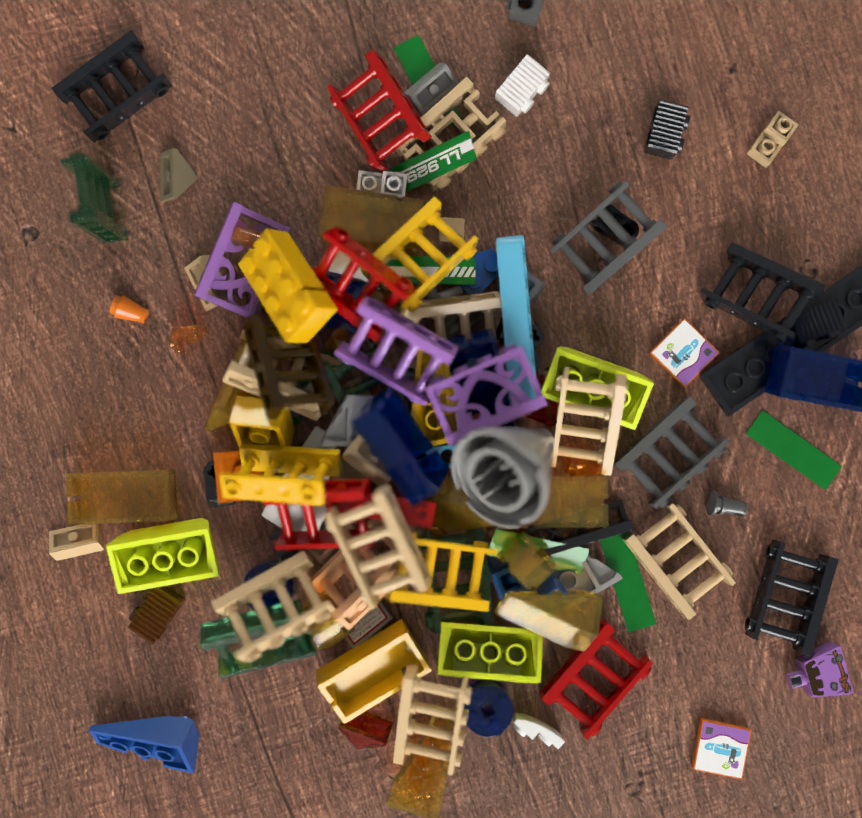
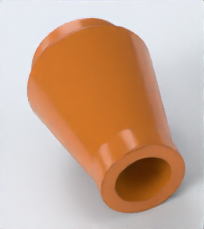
M116 295L112 301L109 313L113 314L114 318L144 324L149 315V310L125 295L122 297Z

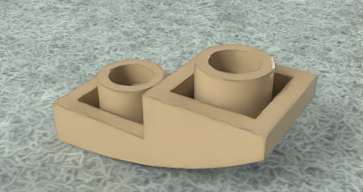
M778 111L751 146L747 155L767 168L782 146L789 140L798 124Z

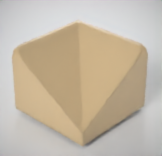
M441 217L464 239L465 219ZM439 231V241L451 242Z

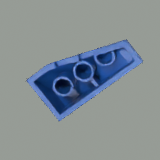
M164 716L92 725L89 729L97 744L123 753L132 750L141 756V759L149 761L150 757L164 761L163 767L189 773H194L196 769L199 731L194 720L187 716Z

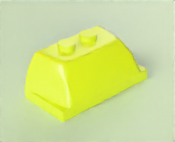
M557 347L541 389L544 397L560 403L561 391H556L558 376H563L564 367H570L569 380L610 385V382L615 383L616 374L627 375V388L620 425L635 430L654 382L646 376L625 367L568 347ZM566 390L565 402L606 408V405L611 406L612 398H608V395Z
M204 518L130 530L117 536L106 546L118 594L220 575L208 520Z
M441 622L437 675L491 681L541 683L543 630Z

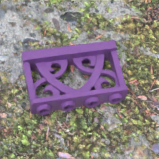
M233 202L193 296L247 319L250 315H258L263 304L259 302L260 299L246 277L234 280V268L231 262L223 257L225 251L239 252L249 244L252 249H256L254 247V243L257 241L255 235L261 229L269 228L288 232L290 227ZM241 214L260 224L251 231L238 218ZM233 236H237L240 241L243 236L246 239L240 246H234L231 241ZM221 267L228 268L229 281H225L226 275H219L218 271ZM209 288L227 289L228 302L207 294ZM238 288L237 294L241 299L243 292H249L251 296L250 302L245 306H238L232 297L233 289Z
M514 343L501 349L502 355L492 358L491 354L476 360L478 365L468 369L466 364L452 370L454 374L452 377L444 379L443 375L428 381L430 386L426 387L425 390L450 446L457 444L473 430L483 427H496L548 405L522 346L517 348ZM511 359L518 361L522 367L520 376L513 382L508 378L513 375L514 367L509 372L503 369L504 363ZM497 363L496 373L481 370ZM470 375L466 380L463 388L457 382H454L460 378ZM526 375L536 397L531 399L518 386ZM478 379L492 381L505 387L497 396L495 403L497 413L492 416L485 407L479 404H467L470 392ZM446 387L454 389V395L451 397L447 396V398L451 401L458 400L457 406L450 407L441 403L439 395L442 389ZM511 391L513 394L508 397L513 400V403L510 406H505L502 404V398L507 392ZM466 409L479 410L480 418L472 420L471 413L473 412L466 414ZM443 411H457V431L452 432Z

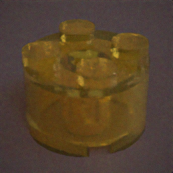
M523 531L521 534L518 533L497 554V557L502 563L506 561L509 564L508 570L526 588H531L532 592H534L556 570L555 568L558 565L544 548L538 550L539 547L535 544V540L526 531Z
M325 590L318 594L322 603L329 600L335 609L338 608ZM310 601L300 608V615L313 609ZM332 613L327 620L319 623L314 622L307 626V631L312 637L311 642L319 651L323 648H332L355 630V626L348 630L336 621Z

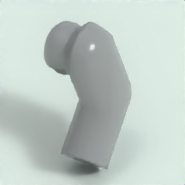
M455 285L440 293L434 287L426 297L428 298L427 300L462 296L463 291L459 285Z

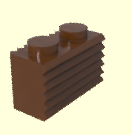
M168 586L148 589L143 596L145 602L142 607L137 606L129 617L131 623L128 629L152 645L159 640L185 601L184 597Z

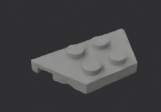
M346 394L321 440V446L349 447L357 435L362 433L379 447H415L409 427V421L402 411L403 407L397 396Z
M589 554L586 561L581 562L583 569L580 575L572 571L564 572L551 569L574 601L554 615L537 616L538 625L541 627L623 579L622 576Z

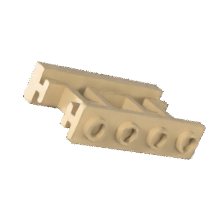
M468 77L463 79L425 113L421 120L432 136L429 138L434 145L432 148L442 144L437 135L453 122L462 133L470 132L476 157H479L487 149L486 144L492 139L494 141L498 140L505 133L506 120L504 117L501 118L497 111L488 119L479 111L473 103L479 98L480 92L473 88V83ZM464 100L463 106L470 114L461 120L452 110ZM478 121L485 130L490 129L474 142L476 135L469 127ZM418 138L409 139L395 150L400 157H404L405 161L413 158L415 155L424 153L415 144L419 141ZM469 163L426 184L430 186L433 192L437 188L442 190L451 181L450 177L455 172L461 173Z

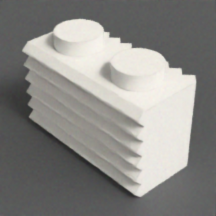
M527 54L497 89L495 100L516 117L521 112L527 113L534 104L533 97L537 93L542 95L549 86L550 72Z

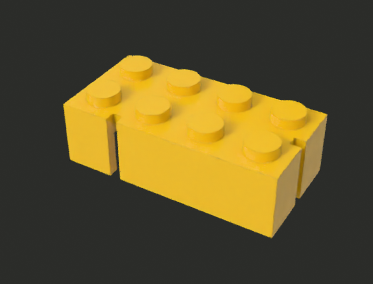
M266 229L254 243L256 249L250 248L238 265L285 342L308 343L338 309L328 293L321 291L324 287L290 234L286 231Z
M400 619L316 670L318 688L329 703L332 702V708L345 724L401 690L404 677L403 667L406 666L407 669L408 664L419 666L417 677H422L432 670L426 654L403 619Z

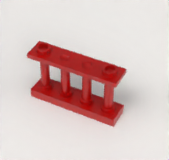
M372 49L365 55L370 64L364 73L341 91L331 84L327 86V89L331 94L329 97L331 103L341 110L368 154L366 160L373 169L377 168L381 171H388L389 169L383 160L411 138H418L422 142H426L432 136L382 56ZM374 77L376 79L379 78L382 83L380 90L355 110H352L347 99ZM386 97L388 99L391 97L395 103L392 106L393 109L365 131L358 119ZM404 118L408 124L405 126V130L377 151L371 139L396 119Z
M335 226L323 233L322 236L331 244L317 268L313 266L311 269L324 287L321 291H326L338 310L336 312L357 328L363 320L362 315L357 313V310L367 295L371 297L380 281L392 290L384 305L391 309H394L400 298L407 300L417 292L418 289L412 285L408 278L400 276L352 239L346 230ZM341 250L351 260L336 284L325 273L338 251ZM359 266H361L372 276L359 297L355 299L346 292V288ZM372 323L367 336L376 343H379L386 330L382 326Z
M369 478L323 480L325 504L328 510L332 506L337 505V502L349 501L352 503L353 509L363 506L362 501H365L371 489ZM263 501L264 505L277 506L283 529L274 545L275 550L293 551L296 549L340 548L333 532L318 530L312 504ZM287 504L302 505L307 531L293 530ZM364 516L355 520L357 529L348 530L353 538L376 528L368 529ZM377 540L362 545L359 548L374 547Z
M370 489L365 501H362L363 505L373 502V495L377 490ZM393 493L407 525L432 529L436 500L425 498L422 501L416 500V496L411 498L410 495ZM349 501L337 502L341 514L353 509L352 503ZM378 512L365 516V518L384 521L382 514Z
M605 619L596 626L539 692L541 700L548 706L552 702H558L583 724L580 731L587 740L591 735L595 736L601 730L602 722L640 678L644 679L648 676L653 662L645 655L638 660L613 638L615 629ZM602 645L610 647L632 667V670L624 679L597 657L596 651ZM585 664H591L616 686L607 698L580 675V670ZM569 683H575L600 705L591 717L564 695L563 689Z

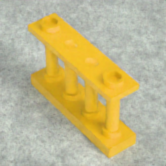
M435 196L373 253L384 264H387L392 258L394 260L398 259L423 284L407 300L402 299L404 303L401 305V313L404 316L409 311L415 312L423 303L422 298L463 259L468 261L477 252L478 238L474 235L466 243L441 218L442 203ZM428 224L434 225L459 249L449 260L423 235L422 230ZM410 241L412 243L416 242L441 266L431 277L404 252V247ZM361 267L362 274L369 280L372 274Z
M243 443L239 448L242 464L237 474L221 473L219 476L223 498L325 505L323 480L325 476L340 477L342 473L340 449ZM251 471L264 472L262 475H249ZM275 473H289L287 477L274 476ZM301 474L314 475L312 479L299 478Z
M411 532L417 545L427 546L425 563L432 578L437 547L451 549L445 588H442V593L433 592L434 588L431 587V581L428 589L418 592L415 589H409V585L406 584L383 593V597L395 602L488 612L489 601L481 598L479 587L484 555H497V550L488 547L489 543L474 540L473 545L418 538L417 533ZM461 550L474 552L469 591H466L465 595H459L457 590H455ZM404 561L399 562L397 576L407 573L408 569Z

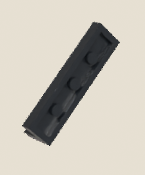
M621 499L527 527L529 536L535 537L534 531L545 529L552 533L549 540L565 544L537 550L536 555L538 559L634 530L632 521L627 518ZM618 506L622 520L610 522L604 519L608 509ZM603 511L601 516L595 514L597 512ZM591 514L599 518L594 528L588 530L580 525L584 517ZM579 518L577 523L571 521L573 519ZM602 521L608 523V524H605V525L600 526V524H601ZM569 522L575 525L571 535L564 537L557 533L561 523ZM556 525L554 530L548 528L550 526ZM578 528L584 530L582 532L576 533ZM555 535L560 537L559 539L553 540Z

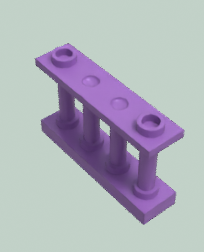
M367 295L357 310V313L362 315L363 320L350 344L343 341L336 350L335 355L340 357L344 363L354 365L403 393L410 401L425 406L429 400L425 390L429 384L428 381L432 379L441 363L450 365L459 347ZM372 323H376L385 328L386 333L374 355L370 357L360 351L359 348ZM395 336H399L408 341L409 345L396 369L393 370L381 362ZM422 349L429 353L432 358L416 383L405 377L404 374L417 351Z

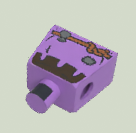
M831 641L814 648L811 656L805 654L797 656L795 662L798 671L786 674L787 683L791 689L802 686L804 692L811 697L854 693L841 646Z

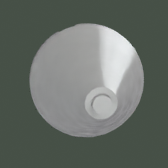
M483 427L467 434L456 445L451 459V470L457 490L462 487L470 499L466 504L478 516L496 526L519 528L522 524L534 521L546 507L549 497L555 447L554 436L545 428Z

